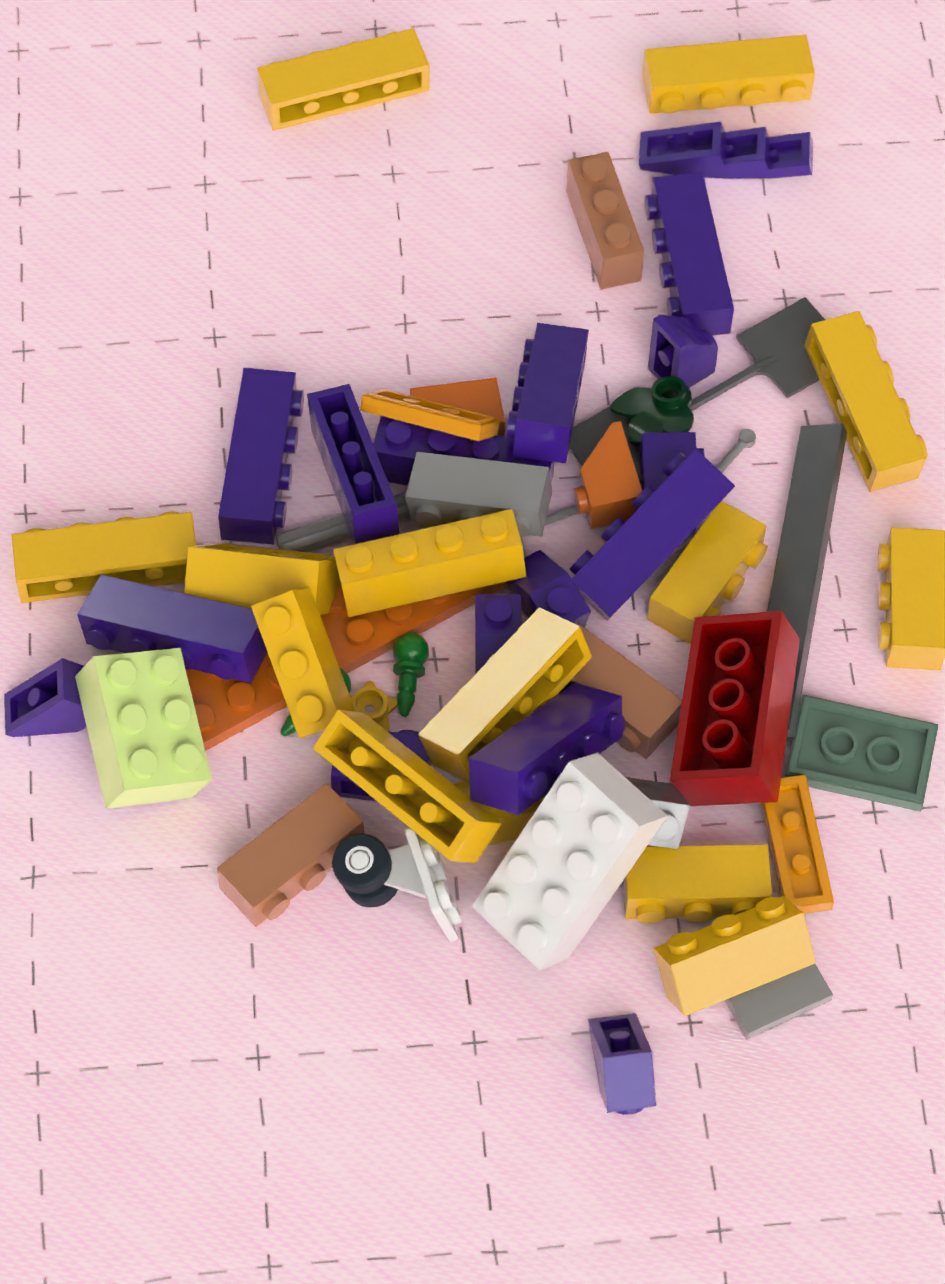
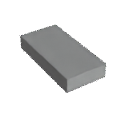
M812 964L724 1001L747 1040L830 1002L833 993L817 965Z

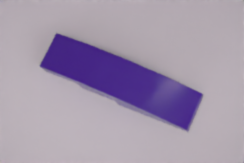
M722 122L640 132L639 167L640 170L672 175L703 172L704 178L771 179L806 176L813 174V139L810 132L769 137L766 127L725 132Z

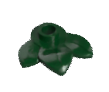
M666 376L656 380L651 388H632L620 395L610 405V410L613 413L631 419L627 431L628 440L631 444L640 445L642 433L689 432L694 422V414L689 408L692 403L691 390L682 379L674 376Z

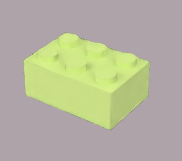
M180 648L93 656L75 676L106 809L190 799L212 781Z

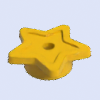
M367 681L364 687L358 689L353 696H350L355 712L365 713L382 728L389 731L388 715L398 706L397 697L386 696L381 689L375 686L373 681ZM368 706L374 708L372 712H367L365 709Z

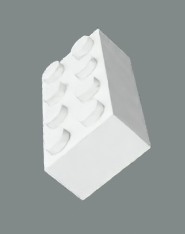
M599 753L569 761L472 907L539 971L569 959L668 815Z

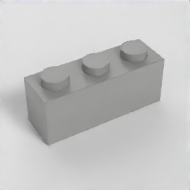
M416 452L405 498L410 520L426 526H438L440 524L513 509L520 537L527 535L542 537L552 496V485L549 467Z

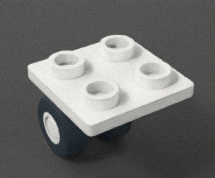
M411 828L404 829L409 844L390 851L387 850L378 838L369 834L352 835L338 845L332 858L333 872L348 896L355 903L363 907H379L389 902L396 895L398 889L426 898L435 919L450 943L459 940L455 924L461 923L462 918L453 895L449 894L444 882L448 878L439 854L435 853L434 847L424 839H421Z

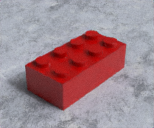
M782 611L695 617L670 774L671 783L674 784L690 806L778 802L800 638Z

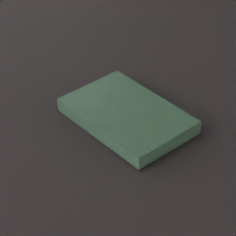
M802 694L795 736L792 740L784 777L806 775L808 787L921 812L939 724Z

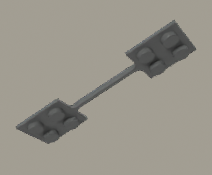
M804 297L736 335V339L753 358L754 365L692 399L689 407L690 410L697 409L755 375L769 377L786 398L819 381L804 344L811 324L825 320L823 316ZM610 407L573 427L569 451L583 466L613 422L621 421L640 481V445L631 444L628 440L627 431L631 419L613 413Z

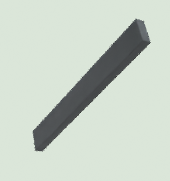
M843 424L801 426L767 612L782 611L800 638L787 738L795 736L847 431Z

